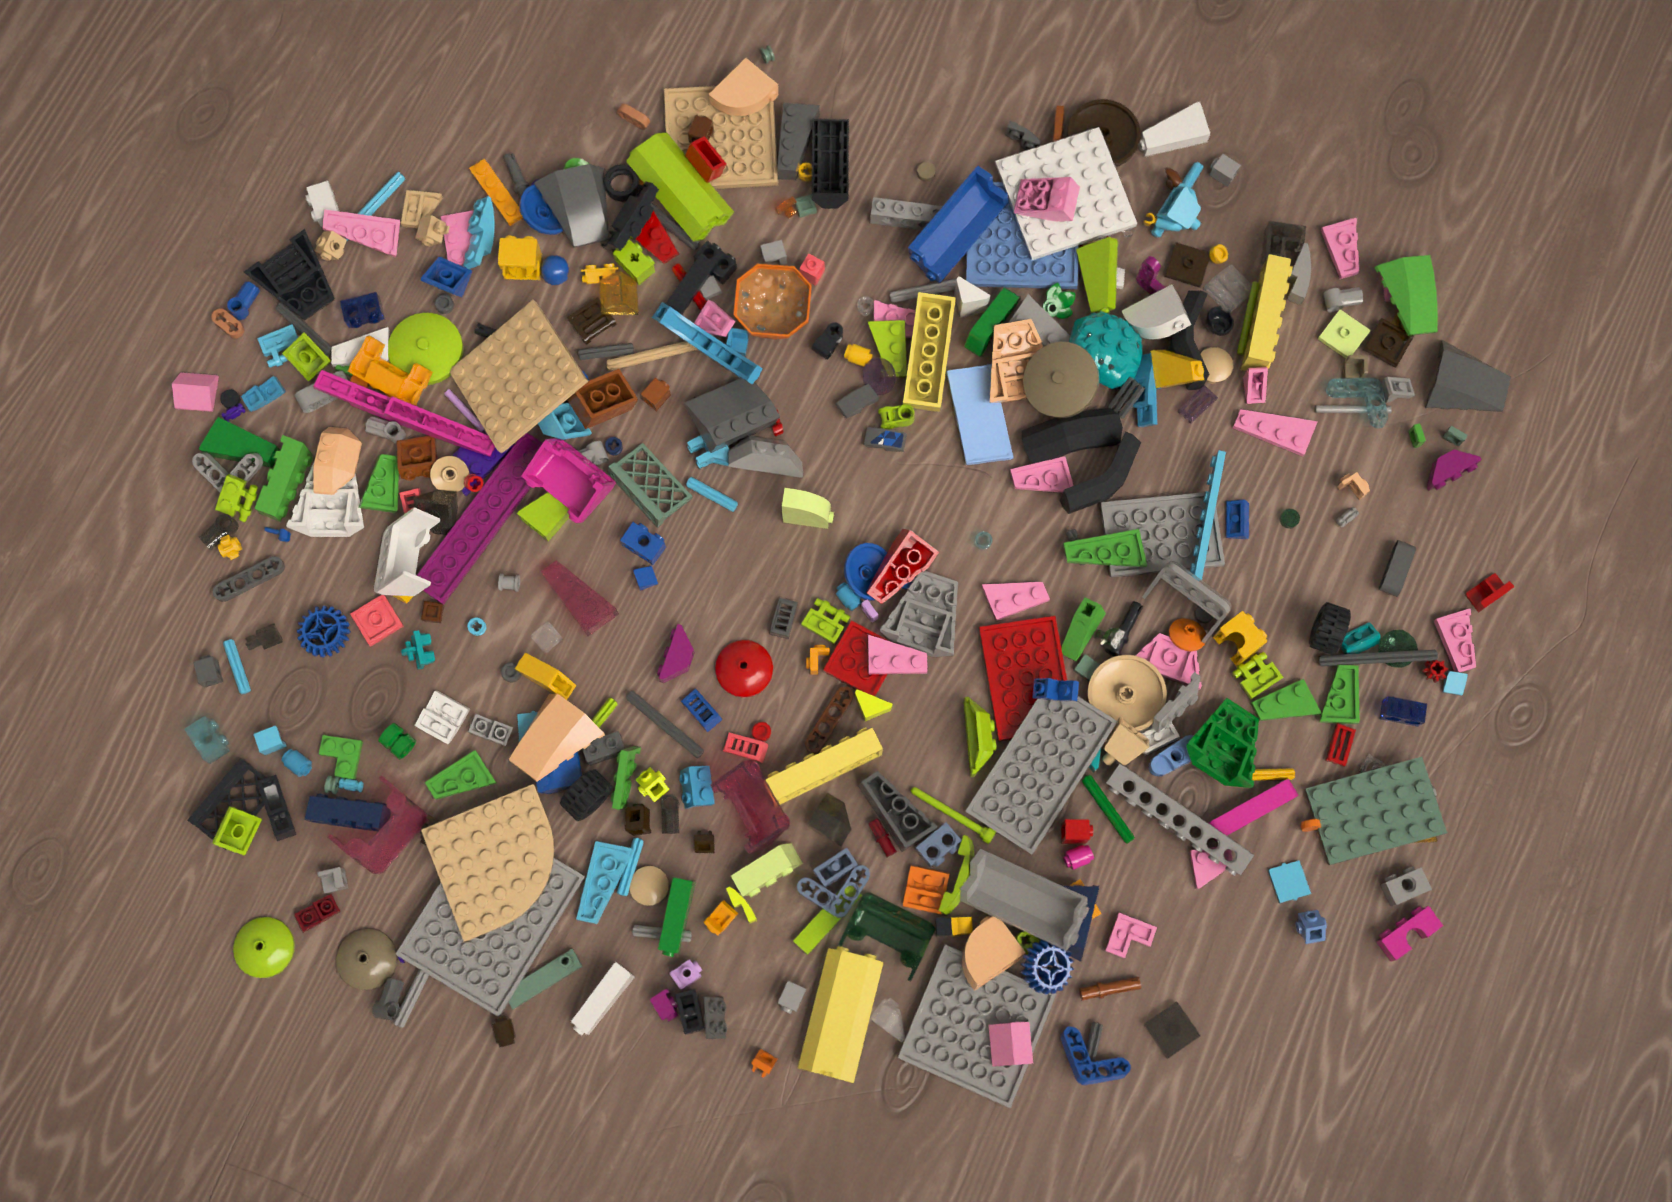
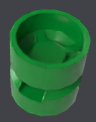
M396 723L388 726L378 739V742L386 749L391 748V753L399 760L407 756L416 744V740L408 733L404 734V730Z

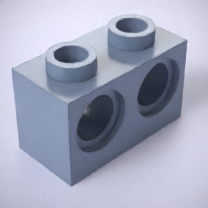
M946 822L920 843L915 850L930 868L933 865L938 867L945 861L944 856L950 852L952 855L960 848L958 844L962 840ZM945 835L950 836L953 841L952 844H943L942 837ZM927 849H936L937 856L930 858L926 853Z

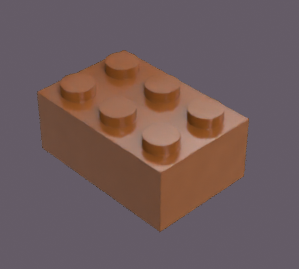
M620 369L589 380L567 400L584 428L588 429L631 411L638 398Z

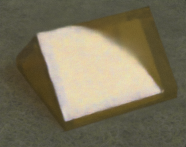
M619 271L599 280L601 314H639L637 283L634 279Z

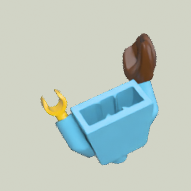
M1166 167V185L1172 191L1157 213L1158 219L1155 218L1154 214L1148 213L1146 217H1150L1152 221L1144 220L1143 223L1146 226L1155 224L1156 227L1168 231L1178 232L1189 228L1196 230L1201 225V222L1196 218L1201 207L1198 204L1195 191L1182 183L1180 175L1175 170Z

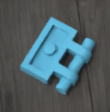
M293 324L257 338L265 357L273 356V359L267 361L270 368L276 365L279 367L283 365V362L288 361L284 355L279 356L278 352L287 349L298 338Z

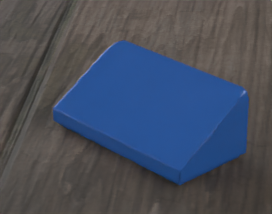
M1245 499L1226 501V538L1249 539V503Z

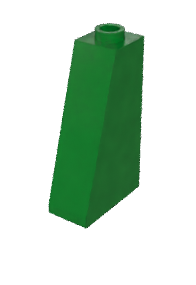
M217 417L199 447L201 452H206L213 458L240 462L247 454L258 453L263 459L262 466L271 468L276 463V458H274L276 451H281L277 445L220 417Z
M673 877L658 950L663 951L662 955L674 957L675 953H680L696 885L694 881Z

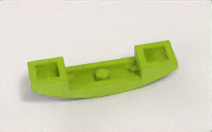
M966 835L963 836L958 855L964 858L953 893H944L939 911L944 915L950 914L960 903V888L970 876V862L974 858V846L972 840Z

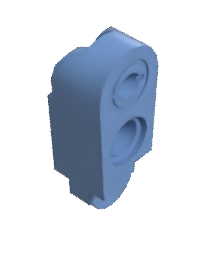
M1194 735L1185 736L1152 758L1148 765L1150 773L1154 776L1162 777L1191 762L1186 744ZM1171 755L1175 757L1176 761L1171 758Z

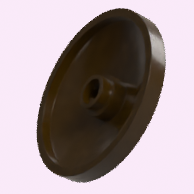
M1108 99L1093 100L1080 106L1070 119L1067 137L1099 127L1114 166L1118 167L1126 163L1136 152L1141 133L1138 120L1132 111L1123 104Z

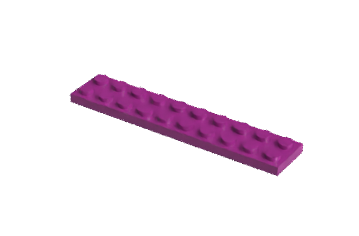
M526 433L515 443L416 575L431 582V585L424 589L423 592L443 605L446 603L531 487L525 483L526 480L521 475L543 444L541 441Z

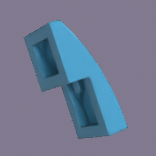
M272 376L261 386L255 385L241 398L248 409L253 412L271 403L286 393L278 378Z

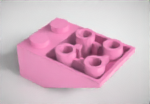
M1072 177L1021 179L1014 214L1055 222L1073 221L1080 187Z

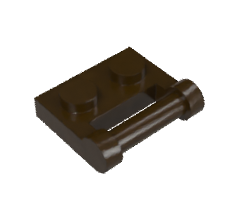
M598 297L567 317L586 345L591 343L593 338L609 327L613 328L617 325L615 319ZM603 317L606 318L605 322L594 328L589 333H585V329H587Z

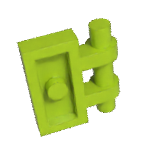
M228 474L215 510L232 517L238 511L240 513L239 520L246 522L252 512V503L257 498L256 492L258 487L250 485L248 490L245 488L247 481ZM242 496L246 498L244 505L240 504Z
M817 598L814 605L820 607L819 610L816 611L811 608L801 626L835 645L844 630V626L840 625L839 621L842 620L848 623L851 616L845 614L844 610H838L831 606L830 602ZM827 611L835 617L832 620L826 617L824 613Z
M1265 652L1259 655L1255 654L1251 657V660L1245 664L1241 663L1232 672L1235 679L1241 675L1245 678L1240 683V686L1250 700L1284 678L1273 662L1268 665L1264 664L1263 661L1268 658ZM1256 666L1259 671L1251 675L1249 670Z

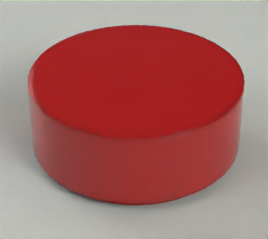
M758 722L752 728V736L755 740L765 742L771 737V728L765 722Z

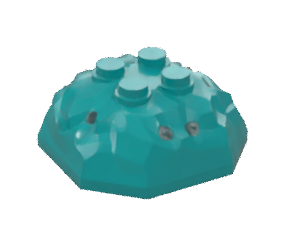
M1102 311L1076 319L1069 342L1081 346L1093 357L1099 371V383L1113 389L1123 386L1129 377L1135 379L1141 364L1143 346L1141 343L1142 338L1133 330L1132 325L1121 317L1118 318L1115 315Z

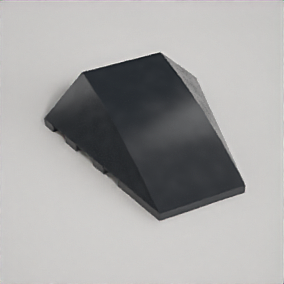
M304 229L289 239L291 242L289 246L262 265L258 261L245 270L244 273L303 320H307L335 300V297Z

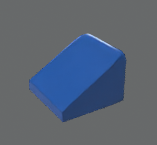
M652 566L633 570L640 590L658 584Z

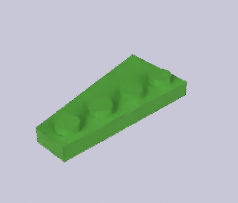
M1139 529L1063 543L1067 563L1147 567Z

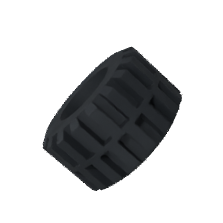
M1326 602L1319 610L1309 638L1310 647L1334 655L1341 647L1351 619L1350 610Z
M593 769L583 774L567 789L561 798L560 805L576 821H581L602 805L610 795L613 786L596 769Z

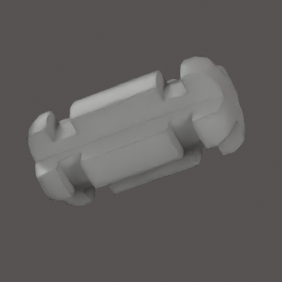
M1351 507L1340 518L1338 517L1336 522L1340 527H1344L1345 524L1347 525L1357 517L1359 512L1355 507Z

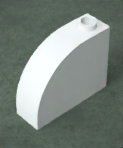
M1172 284L1122 310L1126 321L1132 325L1133 330L1145 339L1165 338L1191 325L1181 299Z

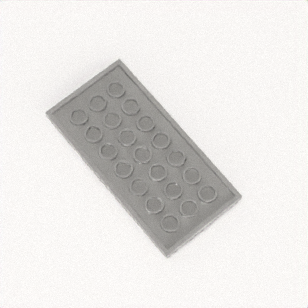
M1078 697L1077 701L1037 699L969 804L966 812L1033 855L1118 721Z

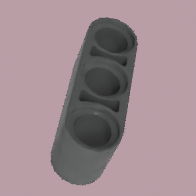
M1400 540L1396 541L1381 579L1379 590L1396 597L1399 596L1416 552L1415 546Z

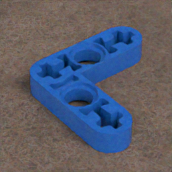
M1069 1026L1061 1034V1042L1074 1077L1079 1084L1090 1085L1125 1078L1130 1072L1131 1065L1125 1058L1119 1057L1091 1062L1081 1033L1077 1028ZM1073 1052H1079L1082 1055V1060L1076 1059ZM1098 1067L1105 1068L1107 1075L1100 1074ZM1082 1072H1083L1084 1074H1089V1073H1091V1074H1090L1088 1077H1086V1075H1082Z

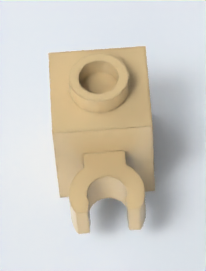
M432 215L420 218L416 239L429 247L440 244L443 234H448L450 226H446L445 222Z

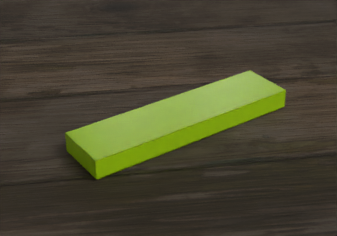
M848 886L845 889V895L853 897L856 895V890L852 886ZM861 894L858 896L855 903L861 898ZM842 895L839 898L843 900L839 906H834L837 914L845 912L843 906L846 902L848 905L851 903V901L845 900ZM822 909L793 942L808 955L841 918H837Z

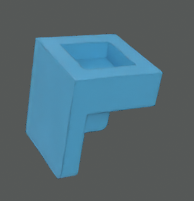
M731 328L726 343L728 347L743 356H746L749 341L747 330Z

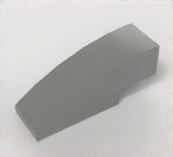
M1304 243L1292 268L1291 276L1287 279L1288 282L1293 284L1287 300L1301 305L1305 299L1311 277V257L1307 243Z

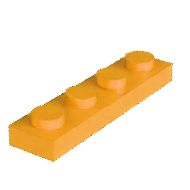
M485 159L469 168L472 175L487 196L491 198L492 203L509 226L523 218L519 206Z

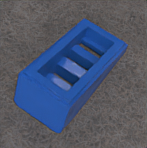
M696 688L681 700L707 732L722 721L720 715ZM698 697L699 700L690 706L689 704ZM703 703L704 705L695 712L694 710ZM707 709H709V711L705 715L700 717L701 714H703Z

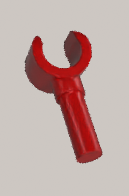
M779 418L776 425L771 426L775 436L784 433L783 425Z

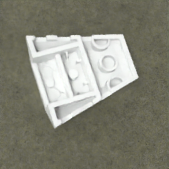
M312 465L306 479L305 488L302 489L298 504L295 505L292 511V518L286 525L287 528L310 537H350L363 529L361 508H358L360 498L356 474L348 483L338 489L334 495L314 493Z

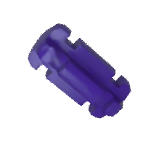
M238 403V406L234 405L227 409L226 413L222 412L221 415L224 420L229 422V419L233 420L240 416V413H245V408L241 403Z

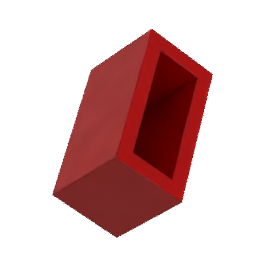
M705 136L690 143L685 154L686 158L706 183L720 177L727 165Z
M1065 819L1061 824V844H1086L1090 837H1093V825H1090L1089 820Z

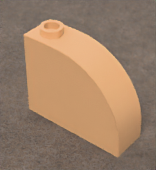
M745 58L709 93L710 104L723 113L733 116H746L758 112L770 101H774L778 96V84Z
M987 916L981 920V925L972 932L963 949V972L974 991L1020 961L1026 953L1003 921L996 917Z

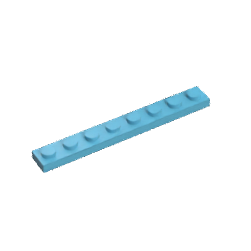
M1220 450L1211 458L1210 467H1213L1212 474L1209 473L1206 483L1209 485V490L1205 491L1203 498L1206 506L1200 514L1202 527H1199L1196 538L1199 539L1198 545H1195L1193 556L1196 558L1195 563H1192L1190 567V572L1201 580L1226 455L1225 451Z

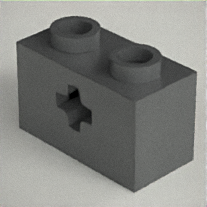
M617 731L600 739L593 740L586 749H583L587 763L589 766L617 757L619 752L625 749L621 734Z

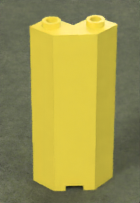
M837 946V949L828 948L798 1068L854 1083L883 962L876 960L874 955L865 953L864 956L848 952L849 949Z

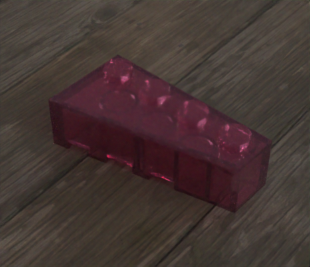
M557 560L541 571L545 580L587 636H590L619 615L614 606Z

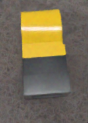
M972 917L935 918L936 937L972 934Z

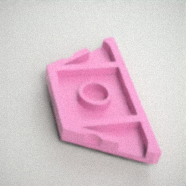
M1161 633L1136 655L1152 663L1163 677L1184 685H1188L1191 682L1190 676L1194 672L1199 675L1197 651L1182 650L1173 644L1169 636ZM1201 682L1199 683L1198 690H1200L1202 687Z

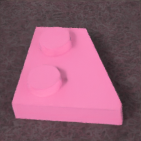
M1195 849L1190 850L1195 886L1196 889H1199L1224 872L1227 866L1222 862L1217 864L1209 859L1210 854L1206 851L1199 852ZM1231 849L1224 851V858L1228 861L1232 860Z

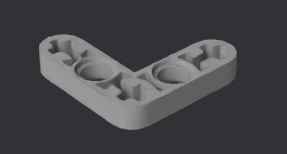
M206 452L194 455L192 460L194 467L220 493L228 474L238 477L237 472L242 470L245 473L244 480L248 483L263 465V459L258 453L244 456L230 473ZM200 458H204V459H205V460H204V463H205V464L201 465V461H202V460H201ZM254 458V459H255V461H254V464H255V465H252V466H250L249 468H247L246 466H249V465L251 464V462H252L251 459ZM214 469L220 473L218 480L212 476Z

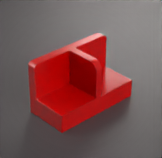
M1494 573L1465 593V596L1479 613L1513 589L1514 585L1510 581L1504 584L1498 575Z

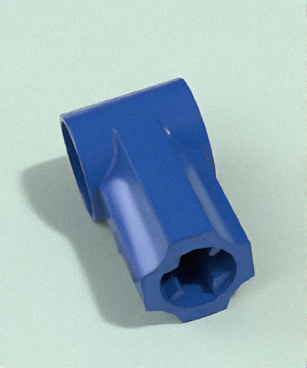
M245 282L237 295L228 301L227 307L232 316L237 320H243L248 316V309L260 292L258 287L250 282Z

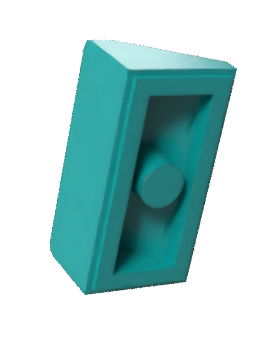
M1368 622L1346 633L1340 648L1344 654H1360L1381 642L1380 633Z

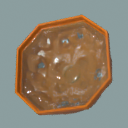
M756 264L737 279L734 317L752 336L774 340L787 339L809 322L812 285L795 266Z

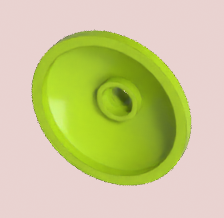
M270 917L256 918L245 924L235 938L233 946L235 961L244 973L252 977L269 978L282 972L290 963L295 948L294 938L290 929L280 920ZM259 943L263 944V948L261 950L257 949V945Z

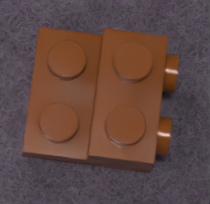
M425 436L397 441L398 471L401 479L411 481L419 476L431 478V468L435 461L438 460L436 438Z

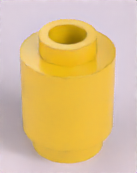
M848 344L844 358L848 359V362L865 367L866 364L870 365L873 354H870L871 350L856 344Z

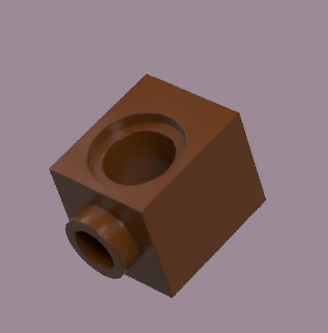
M696 115L688 132L689 142L692 143L703 136L709 141L714 130L713 121L706 116Z

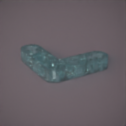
M1346 378L1329 381L1326 393L1330 397H1364L1369 423L1375 428L1385 426L1388 420V412L1380 380L1376 378ZM1355 385L1359 388V390L1353 391L1349 388V386ZM1377 400L1380 402V405L1374 406L1371 401Z

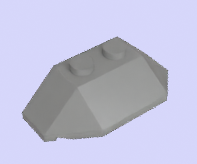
M748 435L728 451V467L803 477L802 461L785 441Z

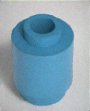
M846 582L836 588L838 590L836 595L846 609L849 608L852 611L862 604L861 598L853 593Z
M289 749L282 757L281 761L284 763V766L298 777L306 776L312 769V762L297 750Z

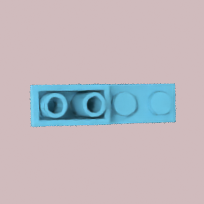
M489 196L478 199L475 202L473 214L469 219L467 231L472 236L463 264L467 269L479 266L482 257L490 254L492 250L495 222L492 200Z

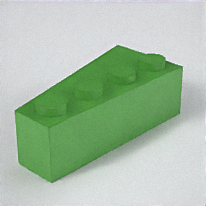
M282 435L280 440L283 442L281 451L277 450L274 456L276 464L272 469H269L267 474L268 485H263L254 508L259 514L279 522L287 515L288 505L290 501L294 500L297 493L296 489L304 480L305 470L313 461V454L304 443Z

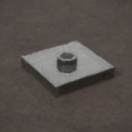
M1178 1002L1173 1003L1143 1024L1167 1059L1201 1036Z

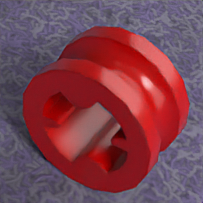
M469 474L464 479V486L472 492H478L483 487V480L476 474ZM477 481L473 486L470 485V482Z

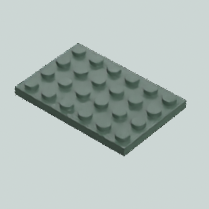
M1422 757L1305 789L1314 819H1319L1321 823V828H1318L1329 865L1447 834Z

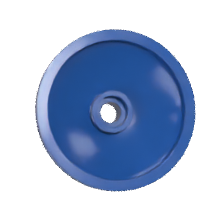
M535 185L528 187L521 195L519 202L520 212L527 224L534 230L547 235H556L564 232L558 219L552 214L553 211L548 203H545L542 198L543 195Z
M864 543L854 547L847 555L844 564V575L849 588L854 594L865 600H875L866 591L887 554L882 547L873 543Z

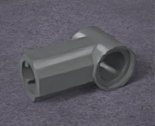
M387 978L381 1000L376 1001L372 1008L375 1018L392 1021L398 1018L400 1014L398 1000L404 982Z

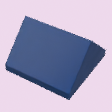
M438 257L421 277V281L453 295L463 297L472 270Z

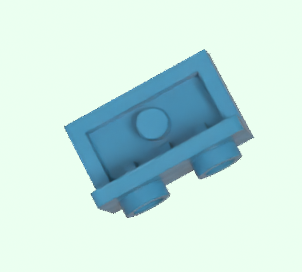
M691 766L680 770L679 781L682 784V801L685 809L714 805L710 766Z

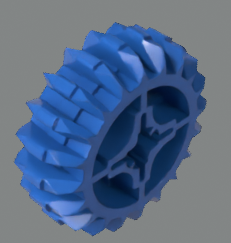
M323 605L321 610L319 607H315L314 613L308 610V617L302 615L305 621L298 622V625L302 627L297 630V633L301 634L297 637L302 642L301 647L306 648L307 653L312 652V655L315 657L320 654L324 658L326 652L331 657L333 656V650L339 653V646L345 648V644L342 642L349 641V638L345 635L351 633L347 629L350 626L349 622H346L347 617L341 615L342 612L340 610L335 611V608L332 606L328 609L327 606ZM323 618H332L336 620L337 624H326ZM316 622L315 628L311 630V627ZM325 628L327 631H325L326 633L323 636L321 632ZM337 633L336 637L331 641L332 636ZM311 639H321L324 645H315L311 642Z
M1042 939L1039 940V943H1032L1033 949L1027 948L1029 954L1023 955L1026 961L1021 963L1025 967L1021 972L1023 975H1026L1024 981L1029 983L1028 986L1034 989L1035 992H1042L1045 995L1049 993L1055 994L1057 990H1063L1062 985H1069L1067 978H1073L1069 974L1070 971L1075 970L1073 967H1070V964L1074 962L1073 959L1069 958L1072 953ZM1047 965L1053 966V967L1043 968V966H1047Z

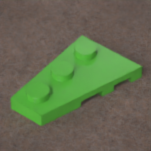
M1304 679L1251 703L1259 721L1322 714Z

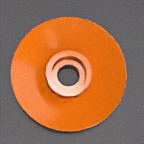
M1181 618L1175 620L1170 625L1169 637L1178 648L1185 651H1197L1205 645L1201 641L1206 636V632L1196 621Z

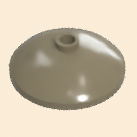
M362 929L350 934L341 943L336 956V966L340 977L345 983L356 989L371 990L380 987L386 983L387 978H390L395 971L397 965L395 945L386 934L374 929ZM362 955H366L367 957L365 962H361L360 960Z

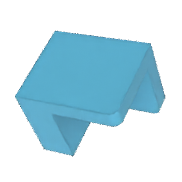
M276 726L254 734L259 752L264 755L287 747L286 743L282 741Z

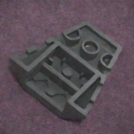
M587 164L554 171L534 182L535 187L543 195L542 198L545 203H548L553 211L552 214L558 219L562 230L574 248L609 240L604 168Z
M1442 340L1437 357L1440 358L1435 383L1429 391L1425 408H1459L1460 410L1477 409V411L1502 412L1511 376Z

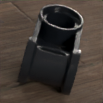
M836 322L830 323L822 335L814 342L812 350L828 360L843 339L842 326Z

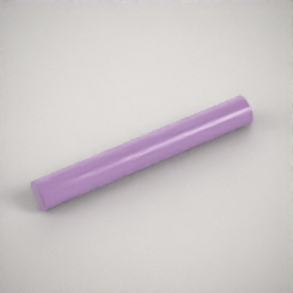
M450 389L447 390L444 395L480 432L484 433L485 429L478 418Z

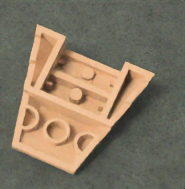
M1032 319L994 325L990 403H1006L1028 399L1023 385L1025 368L1031 357L1043 347Z
M549 694L510 756L509 761L537 782L558 768V764L564 760H570L574 757V753L582 748L586 749L596 738L600 739L605 734L584 712L559 694Z

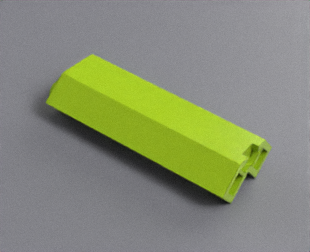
M656 133L630 152L626 162L644 183H653L659 189L656 198L693 241L704 240L713 227L725 225L734 213L710 183L705 182L686 158L685 153L668 133Z

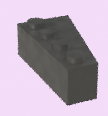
M783 103L777 169L778 179H797L798 169L803 163V158L812 136V119H819L820 116L819 105Z
M878 771L859 784L858 787L901 852L938 828L936 824L926 818L923 812L913 806L910 800L896 790L897 788Z

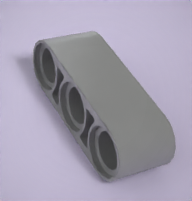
M343 371L333 373V375L348 380ZM315 383L295 394V398L303 413H310L338 398L314 389Z

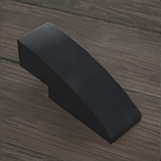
M277 775L258 780L257 784L276 840L280 841L297 835Z

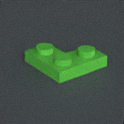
M323 735L319 755L338 758L334 777L355 780L363 742Z

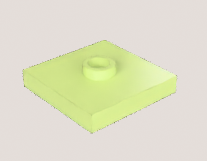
M1339 310L1318 340L1344 358H1347L1348 355L1354 354L1371 330L1342 310Z

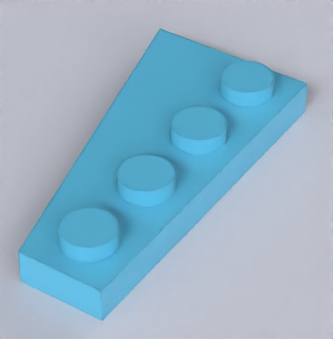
M595 841L576 920L598 924L634 852L633 848Z

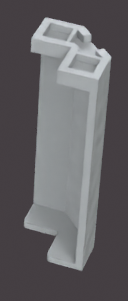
M982 849L977 852L970 862V876L960 888V901L1066 951L1071 944L1074 945L1076 943L1081 923L1089 910V907H1087V897Z

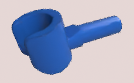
M265 527L266 532L279 535V541H290L291 533L287 530Z

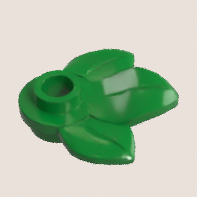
M1055 283L1047 290L1046 300L1042 304V308L1051 317L1057 316L1060 319H1066L1073 314L1070 306L1074 303L1076 294L1071 291L1062 292L1060 284ZM1050 305H1054L1053 311L1049 310Z

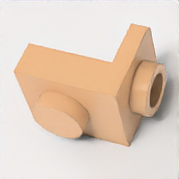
M1357 472L1353 475L1347 474L1340 479L1341 483L1337 486L1340 490L1349 485L1359 500L1370 491L1368 483Z

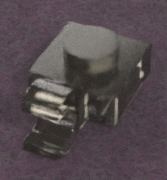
M275 624L256 630L257 636L252 635L245 638L248 650L261 645L265 650L283 643Z
M1109 628L1106 632L1097 630L1093 637L1102 640L1101 645L1106 649H1116L1125 632L1120 628Z

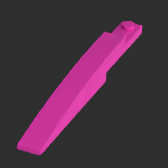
M321 370L313 386L314 389L346 401L355 408L388 421L397 422L401 426L489 457H491L495 448L490 437L484 433L393 396L391 398L326 371Z

